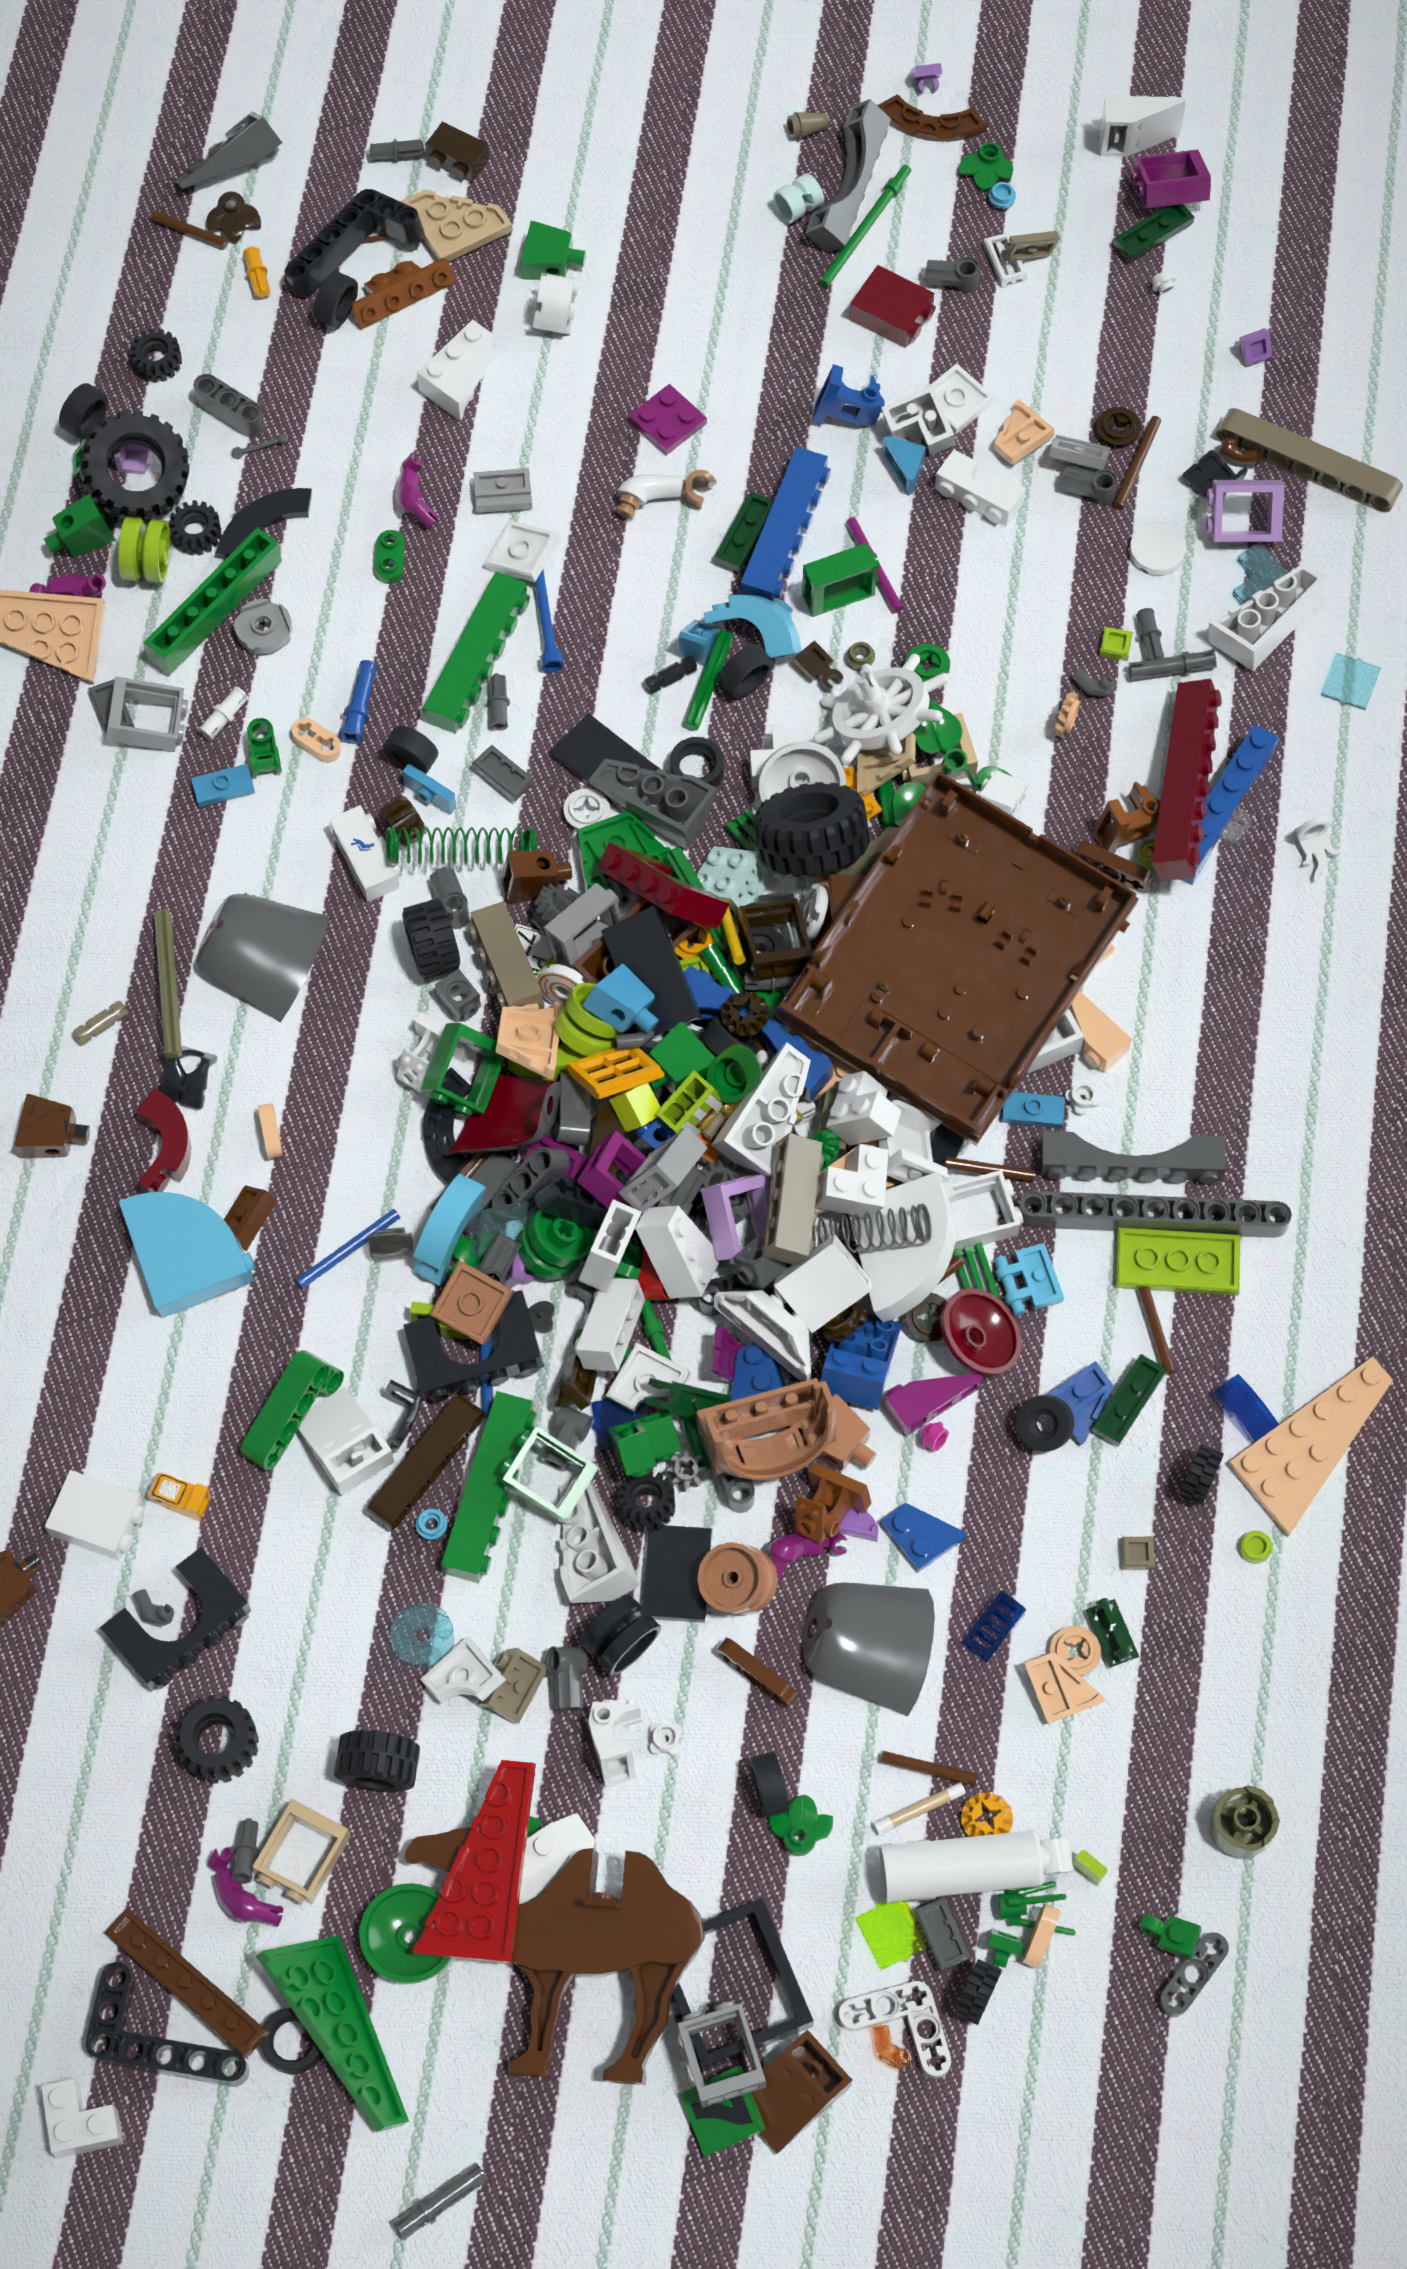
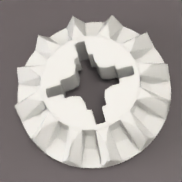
M583 788L574 791L567 797L563 810L566 822L570 823L576 830L607 819L610 813V805L605 795L595 789ZM585 802H588V806H590L592 811L588 818H585L584 813L581 812L584 810Z

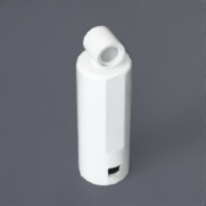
M1034 1830L935 1841L928 1839L908 1841L901 1844H880V1866L886 1904L909 1900H932L942 1896L1039 1887L1043 1884V1875L1074 1871L1070 1838L1039 1841L1038 1834Z

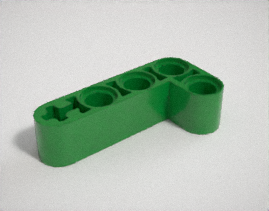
M298 1351L291 1359L245 1437L240 1449L241 1454L265 1470L274 1468L320 1392L327 1395L335 1393L343 1382L344 1372L309 1351Z

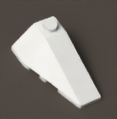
M591 1480L567 1520L562 1522L563 1539H560V1549L563 1551V1565L560 1566V1577L571 1603L614 1601L640 1586L631 1560ZM571 1481L560 1486V1499Z

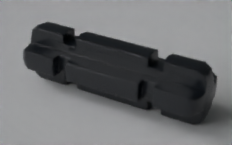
M687 656L680 660L681 663L675 662L658 671V675L652 674L644 679L647 691L655 693L661 690L660 686L666 687L684 677L683 674L689 675L697 670L696 661L692 656Z

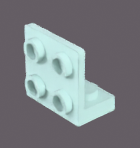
M714 846L697 876L705 890L730 903V908L738 917L739 906L758 903L774 872L762 862L759 852Z

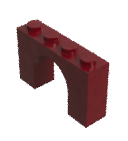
M610 841L597 866V869L669 914L715 930L718 929L730 903L710 891L672 877L671 874L674 869L660 860Z

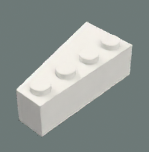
M1304 563L1274 581V585L1265 591L1260 590L1252 595V599L1241 606L1237 604L1229 609L1228 614L1222 618L1216 617L1210 621L1208 642L1248 669L1254 671L1325 598L1326 577Z

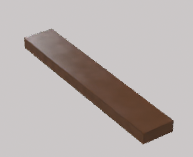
M128 1908L104 1932L107 1937L244 2058L247 2059L268 2036L269 2032Z

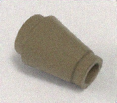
M794 112L793 115L787 117L788 134L790 137L800 139L827 129L828 118L826 113Z

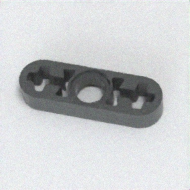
M1216 1932L1204 1935L1196 1945L1191 1960H1185L1160 1995L1159 2005L1167 2016H1182L1223 1962L1229 1951L1228 1942L1223 1935ZM1215 1941L1220 1945L1218 1951L1221 1955L1214 1953L1207 1964L1213 1967L1209 1969L1207 1964L1200 1959L1203 1958L1208 1950L1205 1943L1213 1944ZM1187 1967H1199L1203 1972V1980L1197 1984L1190 1983L1185 1977V1969ZM1178 1980L1185 1989L1194 1993L1190 1995L1186 1990L1180 1999L1183 2007L1181 2008L1176 2005L1174 2008H1171L1168 2005L1170 1999L1167 1995L1174 1996L1181 1987L1175 1984Z

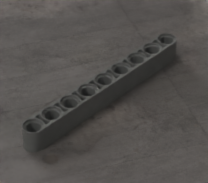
M1029 1191L1021 1197L1019 1204L1023 1225L1031 1228L1117 1231L1118 1227L1232 1234L1240 1235L1241 1237L1277 1238L1285 1234L1292 1217L1290 1207L1284 1202L1264 1200ZM1035 1206L1039 1209V1212L1031 1213L1025 1207ZM1065 1207L1070 1213L1060 1214L1056 1208ZM1088 1208H1095L1100 1214L1093 1216L1086 1210ZM1117 1210H1127L1131 1215L1129 1217L1120 1216ZM1157 1211L1161 1217L1152 1218L1147 1212ZM1186 1212L1190 1214L1192 1218L1187 1220L1182 1219L1181 1217H1179L1178 1213ZM1216 1213L1220 1215L1222 1220H1212L1208 1214ZM1239 1215H1248L1253 1221L1244 1222L1239 1218ZM1278 1216L1283 1222L1274 1223L1269 1217Z

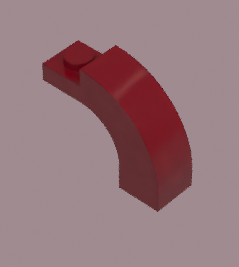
M154 1088L136 1110L139 1122L154 1131L162 1139V1148L159 1156L138 1181L142 1194L163 1192L169 1183V1177L180 1183L191 1159V1139L183 1114L169 1097Z

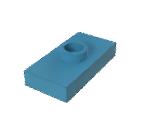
M248 764L191 778L199 807L255 793Z
M408 764L402 771L404 785L416 792V795L423 802L428 804L431 802L451 815L456 809L455 793L414 766Z
M1013 1092L1003 1106L1002 1123L1062 1129L1065 1097Z

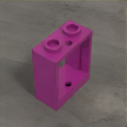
M1198 149L1135 157L1134 168L1130 170L1131 183L1136 185L1137 196L1142 198L1146 208L1210 200L1211 175Z
M615 1130L596 1145L577 1182L608 1210L613 1200L631 1207L618 1193L624 1185L607 1170L611 1162H613L631 1177L646 1157Z

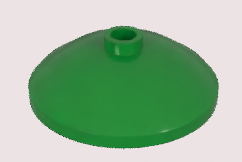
M400 1884L386 1889L369 1904L360 1924V1945L365 1959L379 1975L396 1983L415 1984L433 1978L451 1961L452 1958L412 1953L426 1927L425 1923L430 1913L432 1914L441 1895L439 1892L421 1884ZM408 1933H415L417 1939L413 1943H407L405 1941L406 1935Z

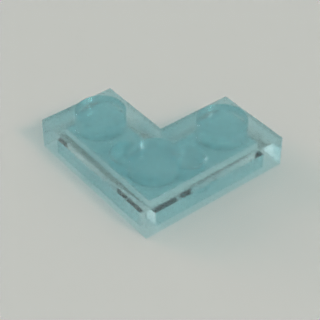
M1262 542L1238 555L1237 562L1251 579L1234 588L1232 596L1242 605L1252 599L1253 594L1260 590L1265 591L1274 585V581L1288 573Z

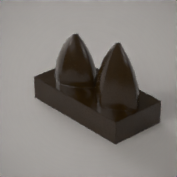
M576 1353L568 1357L565 1372L554 1387L553 1394H557L553 1404L554 1407H566L575 1404L582 1411L591 1404L597 1371L584 1369Z

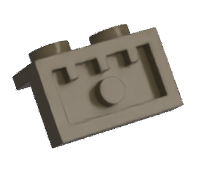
M512 1648L502 1651L494 1663V1666L506 1680L484 1701L479 1700L477 1705L482 1708L489 1707L512 1723L518 1724L543 1680L547 1669L546 1665L521 1649Z

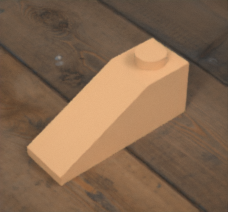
M1080 991L1069 1007V1010L1084 1035L1081 1051L1090 1066L1093 1068L1098 1067L1105 1073L1129 1051L1132 1038Z

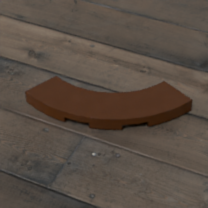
M898 94L877 105L891 118L890 126L904 134L923 140L936 142L959 141L978 136L987 131V125L972 107L957 113L941 114L940 117L923 114L922 110L911 106Z

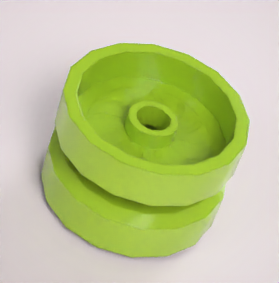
M126 517L122 524L119 540L118 563L121 579L138 581L142 574H144L148 582L163 583L166 579L170 557V528L166 520L152 519L145 526L141 518Z
M580 983L574 986L566 1001V1005L562 1007L554 1023L555 1031L560 1039L571 1049L585 1056L616 1047L615 1035H623L624 1033L618 1031L582 1006L596 985L593 983Z

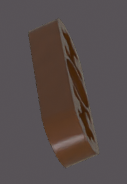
M1086 841L1077 842L1072 852L1119 883L1137 892H1147L1154 879L1153 873L1147 868Z
M726 1637L715 1650L722 1660L782 1706L788 1708L798 1696L797 1691L788 1682L732 1639Z

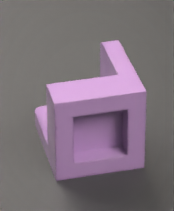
M135 444L124 445L115 449L114 458L118 472L146 474L151 450Z

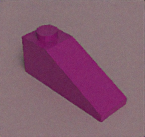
M974 1373L911 1381L905 1386L899 1384L886 1394L884 1409L902 1434L907 1437L979 1390L982 1386L983 1377L980 1374Z

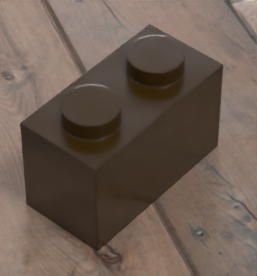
M443 121L425 143L426 158L430 164L447 170L455 177L465 179L471 183L474 182L489 162L488 143Z

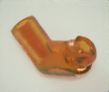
M889 2025L873 2027L878 2058L893 2069L901 2070L909 2065L912 2060L911 2053L908 2049L902 2050L891 2042Z

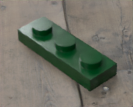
M1183 204L1165 206L1114 237L1113 245L1129 262H1132L1193 224L1195 216Z
M752 491L749 492L715 555V563L739 573L741 572L760 537L774 500Z
M1140 1354L1095 1423L1092 1432L1119 1447L1162 1381L1167 1369Z

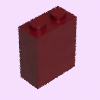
M877 264L851 301L849 320L906 348L912 339L916 340L918 338L924 321H929L932 318L936 306L933 305L935 293Z

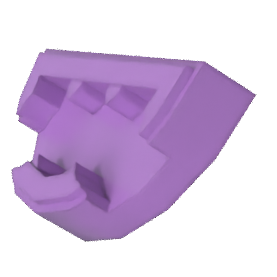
M851 1507L840 1523L838 1532L843 1535L878 1542V1526L874 1518L868 1513V1510L864 1512Z

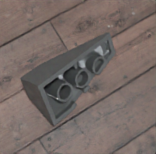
M252 111L225 133L228 137L226 141H221L218 144L215 143L208 149L207 154L209 157L207 159L200 158L195 161L174 182L183 189L260 161L263 158L269 159L279 151L278 146L283 142L265 118Z
M604 759L589 779V783L630 811L658 833L686 849L690 848L704 829L718 792L716 787L693 775L683 774V776L668 774L667 770L657 769V771L640 768L637 764Z

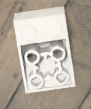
M1105 96L1100 126V156L1128 157L1180 135L1186 97Z
M345 1387L311 1407L298 1428L299 1433L340 1495H343L394 1463L392 1450L376 1426Z

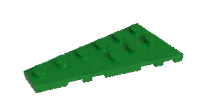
M339 1935L264 1950L256 1955L375 2131L389 2130L409 2122Z

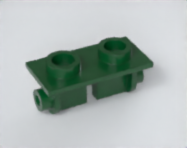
M1102 1598L1096 1601V1606L1085 1609L1110 1668L1140 1657L1115 1599L1108 1601L1107 1598Z

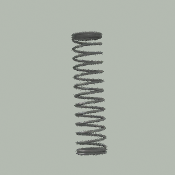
M922 1203L918 1204L917 1207L915 1205L911 1206V1221L916 1234L914 1242H911L907 1237L908 1227L905 1209L902 1206L899 1208V1220L904 1235L903 1242L900 1244L896 1240V1222L893 1210L889 1208L887 1212L888 1226L892 1236L890 1245H887L884 1241V1220L881 1211L877 1210L876 1225L881 1239L878 1247L872 1242L873 1225L869 1212L866 1211L864 1214L865 1230L869 1240L867 1248H864L861 1244L860 1219L854 1213L852 1222L855 1238L858 1243L856 1250H853L849 1245V1222L847 1217L842 1215L841 1229L846 1249L856 1253L859 1248L868 1251L872 1245L876 1250H879L883 1244L887 1248H891L894 1242L901 1247L906 1241L914 1245L917 1239L922 1243H929L932 1236V1225L926 1205ZM921 1209L925 1219L926 1237L922 1228ZM890 1212L892 1216L893 1229L891 1225ZM902 1212H903V1216H904V1225H903V1220H902ZM831 1216L829 1221L830 1234L831 1236L834 1235L832 1227L833 1220L835 1226V1235L838 1237L836 1219L833 1216ZM867 1216H868V1219H869L870 1234H869V1230H868ZM879 1216L881 1220V1230L879 1225ZM855 1217H856V1219H857V1224H858V1234H857V1230H856ZM819 1218L818 1232L822 1244L824 1241L821 1232V1222L824 1231V1241L827 1240V1231L824 1220ZM844 1219H845L846 1228H847V1238H846L845 1229H844ZM813 1226V1228H812V1235H813V1242H814L813 1249H815L816 1237H815V1229H814V1226Z

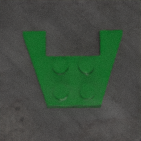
M630 811L577 829L576 838L586 891L595 883L605 890L610 889L605 880L610 876L597 869L609 841L654 857L671 867L666 854L672 849L669 846L664 847L655 838V834ZM673 870L671 876L678 879L676 873Z

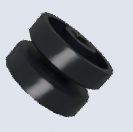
M625 1595L608 1606L590 1624L580 1639V1645L591 1656L602 1654L599 1661L600 1666L610 1676H616L631 1666L652 1645L661 1631V1626L651 1615L640 1616L641 1605L631 1595Z

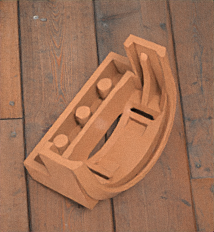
M817 1378L697 1411L698 1427L716 1475L726 1472L735 1477L753 1480L780 1478L807 1466L820 1455L829 1443L837 1441L836 1405L826 1380L818 1382ZM786 1426H792L780 1433H777L769 1437L755 1440H743L750 1436L758 1435ZM798 1428H801L808 1443L806 1447Z

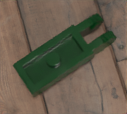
M650 1378L649 1385L657 1389L670 1390L667 1402L649 1396L644 1398L643 1403L665 1409V1412L697 1420L698 1410L731 1402L732 1396L675 1381L670 1383Z

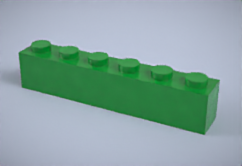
M257 527L143 642L147 660L167 675H170L282 561L279 542Z
M495 571L423 706L424 722L454 734L457 733L460 725L464 726L466 724L472 702L476 703L482 692V683L485 679L488 680L491 677L496 657H501L508 634L514 633L520 611L524 612L529 604L530 596L527 595L526 582Z
M496 1391L441 1563L443 1574L475 1583L480 1582L482 1574H488L492 1557L488 1556L491 1545H497L501 1533V1528L497 1527L500 1516H506L510 1504V1498H506L509 1489L498 1482L502 1475L498 1470L507 1456L513 1458L519 1448L515 1443L523 1430H530L535 1426L537 1412H534L533 1400ZM518 1469L512 1476V1478L516 1481L518 1480L519 1476Z

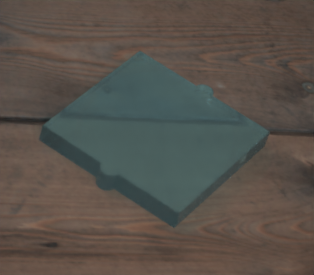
M1336 652L1320 696L1340 702L1342 706L1346 704L1365 711L1381 667L1364 662L1359 657L1355 659Z
M525 1200L482 1210L479 1228L475 1231L477 1238L474 1254L476 1256L486 1254L496 1232L517 1241V1235L526 1223L529 1203Z

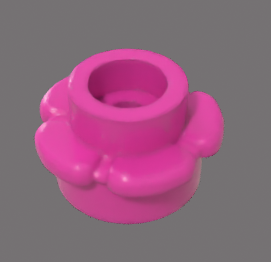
M942 1422L927 1424L920 1435L923 1447L938 1451L945 1444L949 1432L943 1427Z

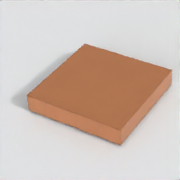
M459 1261L430 1315L480 1344L485 1345L510 1301L514 1290L465 1262Z

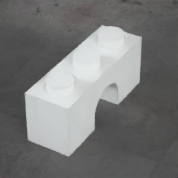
M953 449L936 473L935 489L943 496L951 497L962 503L967 509L983 514L991 522L1007 527L1024 503L1026 488L1003 475L991 486L976 484L974 479L976 478L978 462Z

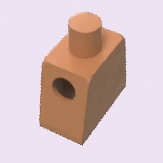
M835 1394L832 1398L836 1405L837 1441L829 1443L817 1458L839 1470H844L852 1459L867 1469L877 1456V1453L865 1445L870 1436V1428L840 1396ZM803 1433L801 1437L806 1447L808 1443Z

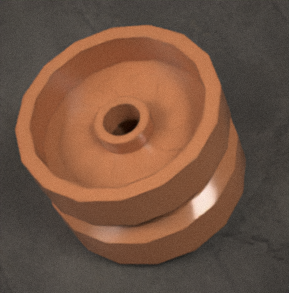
M733 1542L717 1545L707 1552L700 1563L697 1576L699 1591L709 1605L719 1611L740 1615L757 1613L766 1607L775 1595L778 1583L776 1566L769 1555L757 1547Z

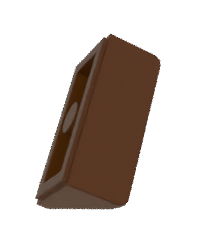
M247 1185L243 1187L224 1218V1221L233 1231L245 1251L250 1247L276 1204V1200L266 1190Z

